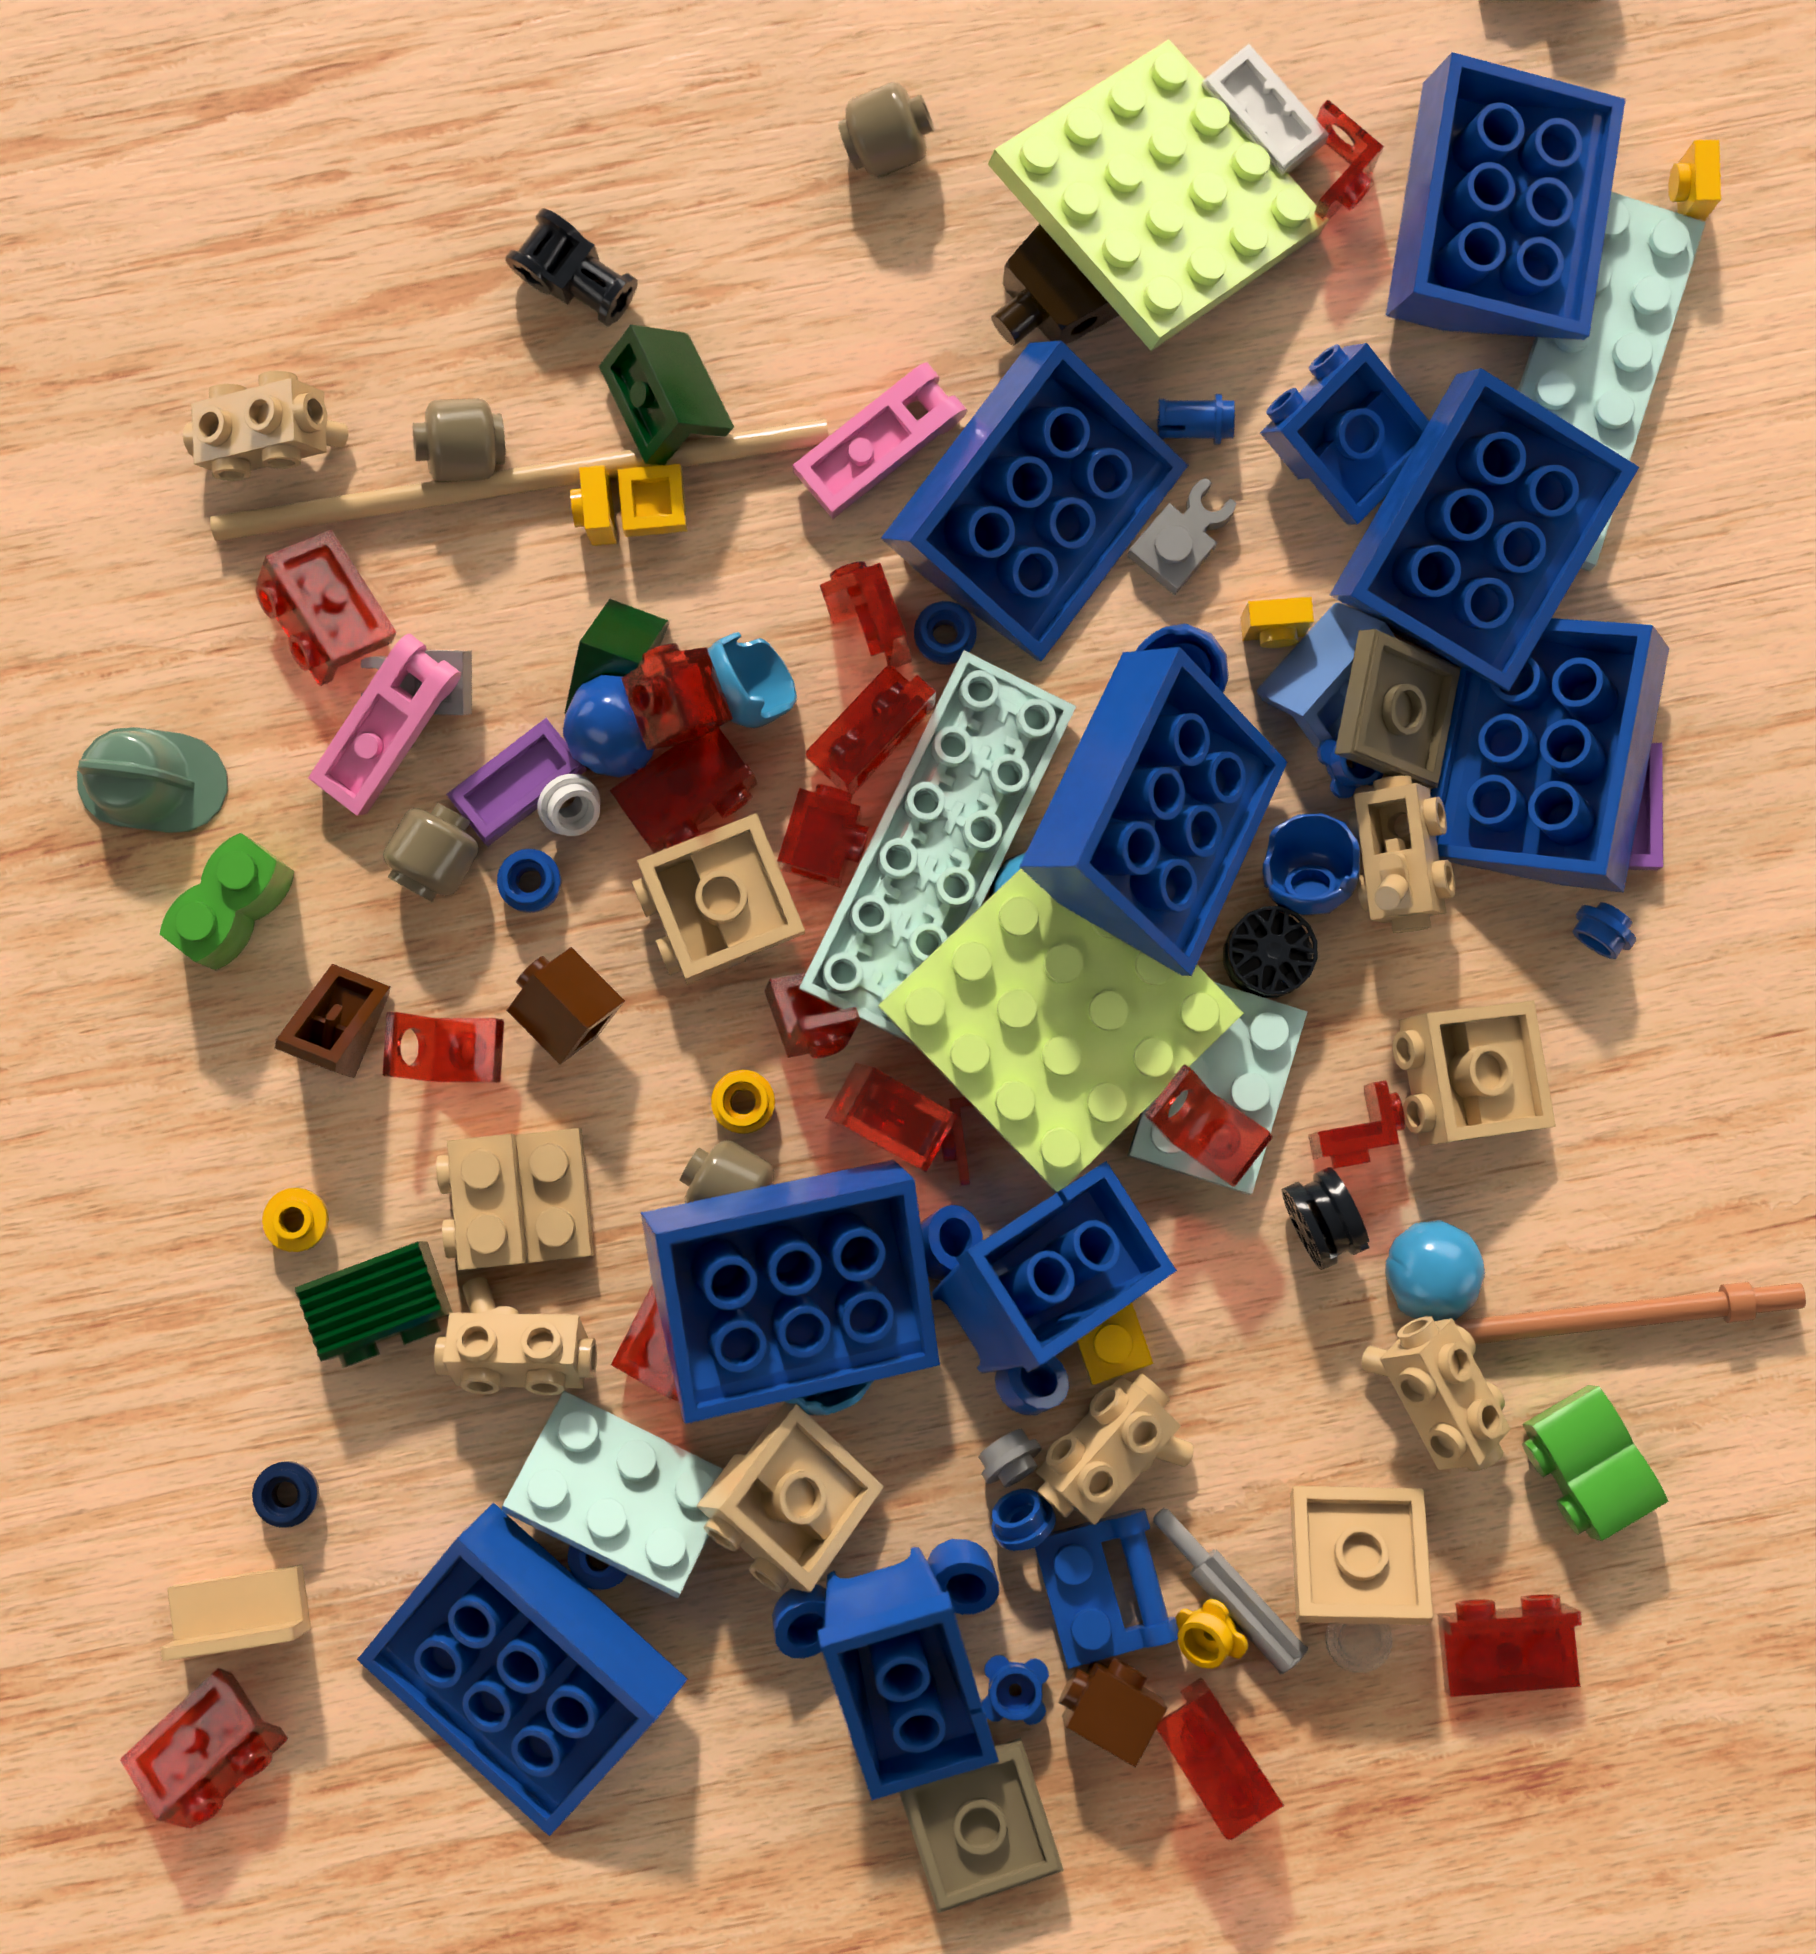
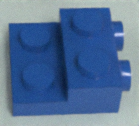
M1367 343L1344 346L1343 348L1336 344L1322 352L1311 363L1309 371L1313 374L1314 378L1300 392L1296 388L1289 389L1269 406L1266 414L1272 421L1260 434L1298 479H1309L1347 525L1359 524L1388 494L1429 420Z

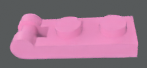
M927 362L913 369L793 464L795 475L832 519L938 435L952 429L966 415L967 409L955 395L948 397L937 383L940 377ZM919 400L928 413L917 421L906 406L911 402Z
M406 634L390 651L308 777V779L356 816L369 812L440 703L453 691L461 677V672L447 661L443 660L438 663L425 653L426 645L411 634ZM409 673L422 682L414 697L400 687V684Z

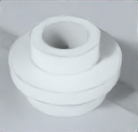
M579 774L561 775L549 782L542 790L538 799V814L544 825L552 832L566 836H578L586 833L596 824L600 815V795L597 788L588 778ZM575 797L570 806L560 808L566 800Z

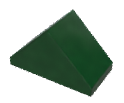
M609 599L579 641L564 714L566 715L578 688L583 683L600 675L626 677L644 687L669 621Z

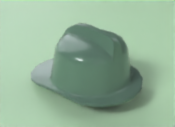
M134 727L112 729L97 737L83 753L81 760H79L77 770L78 793L85 808L98 820L119 827L167 833L189 832L207 824L222 808L228 791L227 770L218 753L203 740L174 732Z

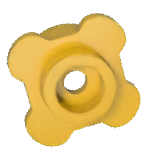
M1209 1599L1203 1604L1201 1609L1195 1611L1182 1609L1175 1617L1179 1629L1177 1636L1179 1648L1183 1655L1198 1667L1205 1669L1216 1668L1222 1664L1226 1657L1231 1656L1239 1659L1248 1650V1642L1242 1634L1236 1632L1234 1621L1229 1616L1227 1607L1217 1600Z

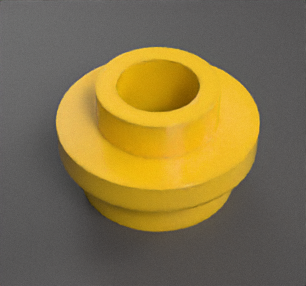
M736 1070L726 1074L717 1082L711 1096V1107L716 1120L724 1128L738 1134H749L760 1130L769 1122L775 1109V1095L769 1082L760 1074L750 1070ZM742 1090L752 1092L756 1100L754 1109L747 1114H738L732 1108L733 1096Z
M288 1188L275 1194L267 1203L262 1217L263 1230L268 1240L275 1247L287 1252H303L316 1246L324 1237L329 1222L328 1211L322 1199L314 1192L303 1188ZM296 1207L304 1215V1224L300 1230L293 1233L285 1227L284 1216L288 1210Z

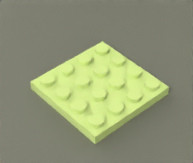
M1169 39L994 149L988 162L990 168L1150 351L1318 236L1329 221L1325 214L1287 172L1281 175L1270 163V157L1266 150L1260 145L1252 143L1230 118L1227 106L1219 99L1213 98L1201 84L1205 79Z
M1021 868L877 1006L1056 1193L1065 1188L1244 1014L1198 965H1196L1192 976H1182L1057 903Z

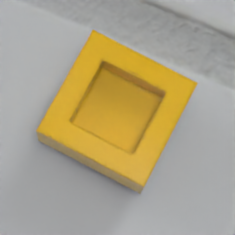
M1694 140L1681 160L1673 164L1669 176L1668 193L1670 201L1677 202V212L1679 214L1705 222L1721 201L1719 140Z
M680 464L618 469L622 527L625 537L687 532L683 475Z
M605 466L580 467L581 489L570 490L575 527H585L592 546L617 544L612 487Z
M1312 597L1248 601L1240 616L1242 641L1259 640L1260 647L1282 648L1298 643V637H1304L1314 622Z
M1132 1302L1076 1341L1092 1385L1154 1364Z

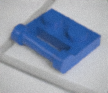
M1144 1508L1101 1518L1095 1525L1087 1522L1051 1532L1040 1545L1034 1547L1068 1669L1178 1640L1179 1629L1175 1617H1168L1145 1531L1150 1529V1524ZM1120 1538L1143 1621L1141 1624L1124 1628L1101 1542Z

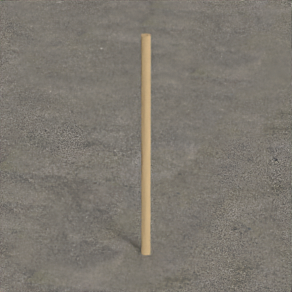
M826 419L733 433L728 434L726 437L714 436L684 441L665 465L680 464L681 467L817 446L829 437ZM632 449L494 471L493 475L485 480L430 481L210 517V526L215 541L580 484V467L604 465L609 479L618 477V469L660 465L645 464L639 450Z

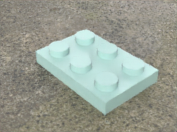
M1214 982L1244 1014L1140 1114L1128 1156L1251 1195L1308 1011Z
M564 1391L503 1503L502 1512L678 1599L709 1537L704 1530V1526L710 1518L696 1506L723 1469Z

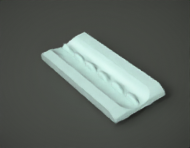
M963 650L799 987L800 990L913 1044L877 1006L981 907L1076 708L1075 705Z

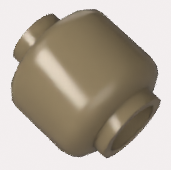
M895 82L888 83L852 98L846 105V119L838 122L842 141L854 168L860 169L865 167L871 175L876 177L885 176L921 161L926 154L924 135L934 131L933 122L922 95L910 98L906 89Z
M483 399L434 400L425 411V422L413 423L415 461H428L430 474L438 482L485 480L493 475L495 465L505 464V435L502 414H492L489 404Z
M439 803L435 805L431 813L420 808L408 810L384 850V861L392 868L388 878L433 902L437 894L442 896L454 894L458 890L479 850L475 839L465 833L471 821Z
M723 1140L715 1145L710 1153L698 1148L688 1162L679 1181L689 1186L685 1196V1203L774 1185L772 1183L774 1169L769 1162L731 1140Z

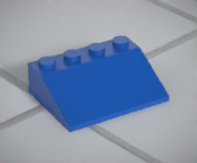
M1452 52L1423 82L1385 316L1443 331L1585 340L1588 338L1591 329L1626 99Z
M1062 341L1033 342L1025 347L881 539L925 579L1035 660L1042 661L1188 465Z
M1479 368L1456 374L1331 591L1330 596L1353 609L1385 622L1393 633L1503 690L1509 691L1635 476L1639 466L1484 369Z
M1551 618L1509 691L1503 690L1463 668L1460 669L1438 788H1431L1430 793L1431 798H1441L1446 813V834L1436 836L1440 861L1448 860L1450 863L1563 886L1624 893L1670 649L1653 625Z
M1180 647L1123 652L1019 867L1060 905L1182 976H1192L1288 762Z
M894 1160L641 1212L651 1279L682 1418L685 1424L940 1365L915 1179Z
M492 1503L455 1539L357 1659L549 1837L656 1721L687 1681V1678L506 1513L502 1512L495 1503Z

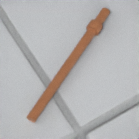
M1749 1282L1720 1285L1718 1292L1454 1320V1322L1472 1336L1475 1344L1720 1317H1723L1726 1323L1755 1320L1757 1313L1805 1308L1806 1295L1801 1283L1752 1288Z

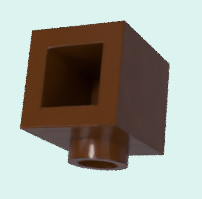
M570 947L550 962L544 956H541L530 964L518 977L516 983L522 989L506 1011L561 1065L600 1035L625 1000Z
M1117 1658L1112 1659L1109 1667L1100 1661L1090 1663L1086 1672L1076 1668L1066 1683L1059 1699V1704L1066 1707L1062 1714L1066 1728L1135 1768L1168 1708L1162 1697L1143 1687L1148 1679L1146 1675Z

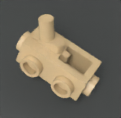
M267 371L261 373L258 376L259 386L249 389L237 384H217L209 388V399L191 403L192 422L187 423L183 429V442L188 453L194 458V464L212 470L213 477L228 481L247 479L251 476V470L259 468L289 469L301 465V458L327 453L326 446L343 448L348 439V428L345 423L327 420L324 391L298 381L297 375L287 371Z
M1392 776L1373 781L1374 791L1354 794L1356 811L1351 812L1349 815V829L1358 840L1364 874H1359L1357 883L1360 904L1364 911H1369L1370 920L1382 923L1391 922L1393 933L1431 928L1430 916L1446 914L1445 899L1453 898L1455 895V879L1452 866L1448 860L1439 861L1436 836L1446 834L1447 830L1443 802L1440 797L1431 798L1430 788L1418 783H1412L1411 776ZM1407 814L1410 833L1407 836L1399 837L1394 830L1395 821L1400 815Z
M483 1277L471 1279L463 1285L470 1313H449L446 1336H439L435 1345L434 1365L436 1374L450 1375L456 1386H461L462 1389L476 1394L496 1393L503 1387H525L528 1391L539 1395H558L567 1388L584 1389L585 1378H594L597 1366L596 1340L588 1338L579 1315L519 1314V1311L512 1307L500 1306L496 1308L488 1280Z
M1431 1316L1417 1318L1404 1325L1398 1331L1397 1336L1399 1339L1389 1350L1368 1346L1365 1349L1361 1362L1363 1370L1390 1378L1438 1470L1467 1467L1470 1471H1480L1494 1465L1502 1458L1504 1452L1499 1442L1511 1430L1502 1413L1505 1406L1504 1396L1494 1384L1485 1381L1473 1358L1476 1350L1474 1339L1465 1329L1457 1326L1453 1318L1434 1321Z
M1142 1373L1133 1383L1120 1376L1113 1385L1104 1388L1094 1395L1089 1404V1412L1069 1434L1057 1439L1050 1445L1046 1454V1461L1035 1472L1045 1481L1037 1492L1064 1517L1067 1518L1075 1509L1095 1525L1136 1477L1152 1466L1155 1458L1185 1467L1192 1459L1193 1445L1189 1441L1173 1436L1181 1425L1164 1409L1170 1398L1154 1382Z

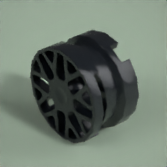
M1264 906L1247 913L1229 932L1223 946V965L1230 981L1241 991L1264 998L1277 999L1299 988L1311 976L1318 959L1317 939L1310 924L1297 912L1282 906ZM1289 915L1294 916V917L1299 921V923H1298L1293 917H1290ZM1302 925H1304V926L1306 927L1308 933H1306V931H1305V929L1302 927ZM1309 936H1310V938H1311V940H1312V942H1313V949H1312V944H1311V942H1310V940H1309V938H1308Z
M1331 1167L1314 1173L1313 1182L1304 1186L1299 1182H1295L1281 1189L1285 1207L1307 1253L1320 1270L1338 1263L1337 1256L1346 1251L1355 1255L1370 1248L1367 1244L1370 1241L1361 1215L1345 1184Z

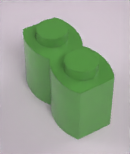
M242 833L236 834L222 843L213 852L204 867L201 883L185 891L173 902L162 921L160 935L194 962L213 970H218L232 962L243 951L252 935L255 920L266 916L282 902L291 887L294 871L257 842Z
M1587 1385L1522 1424L1529 1437L1528 1440L1522 1443L1523 1449L1534 1468L1542 1477L1551 1473L1564 1495L1556 1500L1557 1506L1566 1522L1576 1534L1579 1535L1586 1531L1590 1538L1603 1541L1669 1502L1654 1472L1633 1443L1623 1421L1599 1386Z

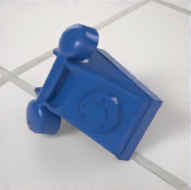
M1107 1161L984 1240L979 1222L972 1212L962 1206L949 1205L940 1208L921 1222L928 1277L934 1280H941L933 1290L932 1298L934 1301H943L950 1308L979 1355L980 1365L976 1367L981 1373L997 1371L995 1385L1002 1402L1011 1410L1022 1415L1036 1416L1060 1405L1067 1397L1070 1386L1068 1373L1063 1364L1055 1357L1058 1353L1177 1271Z
M950 1539L938 1544L931 1551L928 1560H926L919 1547L910 1548L909 1557L903 1562L852 1578H840L836 1575L835 1571L827 1574L826 1588L818 1584L814 1586L811 1592L791 1588L775 1604L772 1613L773 1630L776 1645L781 1653L791 1658L800 1659L815 1656L821 1651L823 1653L871 1800L999 1762L955 1613L966 1615L985 1611L995 1603L999 1595V1582L987 1550L970 1540Z

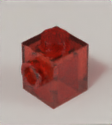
M677 643L656 647L641 656L644 664L621 678L647 750L695 742L733 719L707 647L680 651Z
M817 784L815 792L799 788L777 859L781 871L840 888L848 860L860 863L870 830L869 826L860 824L862 818L861 806L851 803L852 794L823 784Z

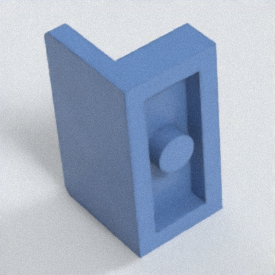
M1340 602L1330 607L1257 689L1258 695L1265 703L1291 715L1311 744L1316 748L1324 740L1332 739L1336 741L1338 738L1359 630L1376 629L1395 638L1385 622Z

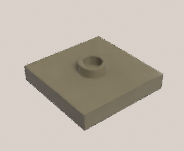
M1359 630L1334 754L1391 777L1411 776L1412 783H1418L1427 788H1438L1461 667L1379 630Z
M1021 1738L995 1746L999 1759L998 1763L900 1792L938 1913L1064 1871Z

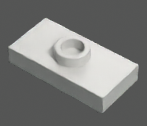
M1250 44L1246 45L1202 81L1201 85L1213 98L1219 99L1227 106L1230 118L1250 141L1266 150L1270 157V163L1281 175L1286 172L1289 174L1327 142L1329 133Z

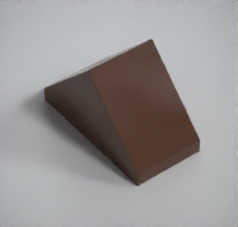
M331 964L276 1038L275 1049L335 1073L355 1078L389 997L391 986Z

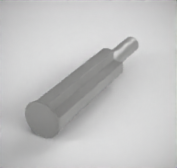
M1161 1509L1154 1516L1153 1522L1194 1566L1189 1574L1212 1599L1223 1603L1227 1607L1229 1616L1273 1664L1279 1674H1283L1293 1668L1303 1658L1308 1647L1296 1637L1218 1550L1215 1551L1213 1549L1208 1553L1168 1509Z

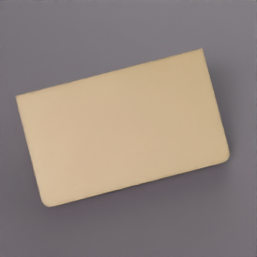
M303 1564L175 1584L168 1587L174 1641L160 1647L162 1661L258 1647L293 1641L311 1630Z

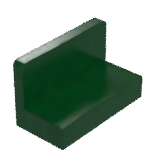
M630 325L599 365L645 464L665 465L691 433L726 437L734 428L690 336L685 332Z

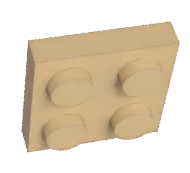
M1293 1486L1290 1492L1296 1622L1429 1625L1433 1619L1424 1488Z

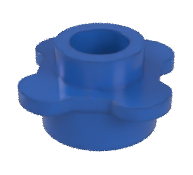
M1327 739L1320 743L1317 750V758L1320 763L1326 765L1327 772L1332 779L1330 790L1336 797L1340 799L1350 798L1353 796L1356 788L1364 785L1371 786L1373 781L1382 779L1383 773L1353 762L1352 768L1348 767L1346 758L1334 754L1337 740Z
M1003 1655L991 1657L986 1662L984 1668L985 1674L989 1678L988 1695L982 1700L986 1717L994 1722L1006 1718L1014 1721L1023 1720L1028 1725L1039 1723L1046 1713V1707L1041 1701L1042 1684L1049 1678V1671L1045 1663L1037 1658H1031L1026 1663L1009 1662ZM1012 1684L1021 1686V1693L1019 1695L1013 1696L1009 1693V1687Z

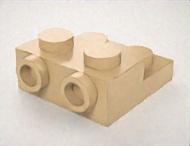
M757 813L637 860L643 877L632 881L633 887L645 916L648 917L658 913L667 936L655 941L669 975L671 976L682 971L687 985L743 963L749 956L805 934L804 926Z
M1534 1000L1431 1012L1399 1020L1400 1032L1395 1035L1393 1040V1055L1397 1065L1401 1069L1407 1070L1411 1095L1404 1102L1403 1116L1408 1129L1412 1133L1418 1134L1419 1146L1556 1127Z
M581 1128L518 1135L503 1134L447 1141L448 1155L437 1156L436 1172L440 1193L452 1194L454 1219L443 1220L442 1238L447 1259H458V1270L594 1256Z
M784 1403L746 1455L734 1454L696 1507L710 1518L704 1526V1530L713 1540L731 1551H736L740 1546L755 1559L749 1571L762 1584L776 1592H781L784 1587L811 1592L884 1486L796 1403Z

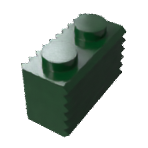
M417 1241L295 1287V1293L304 1312V1319L308 1324L313 1344L317 1349L318 1358L320 1361H326L339 1357L342 1368L380 1355L376 1343L400 1334L403 1344L406 1345L439 1333L441 1329L437 1320L449 1316V1313H453L428 1241Z

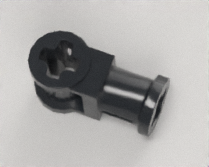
M542 208L536 215L538 225L519 251L511 250L505 258L506 263L520 278L545 294H552L567 305L573 297H576L598 312V320L606 326L617 322L630 305L638 286V280L629 273L621 276L601 263L593 243L585 239L564 218L551 210Z

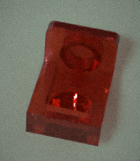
M806 972L769 979L764 992L788 1058L810 1054L812 1058L816 1059L825 1058L837 1054L848 1045L861 1021L856 1007L839 1009L800 990L799 987Z
M1386 1080L1364 1085L1370 1122L1308 1134L1313 1160L1330 1157L1333 1169L1371 1162L1369 1149L1400 1144L1397 1131L1405 1129V1116L1399 1094L1397 1092L1389 1093Z

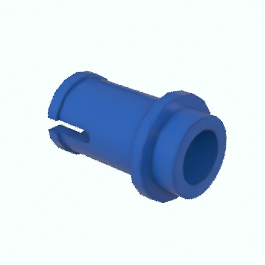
M1215 394L1214 400H1158V436L1162 440L1165 438H1213L1214 445H1220L1222 438L1234 437V400H1222V394Z

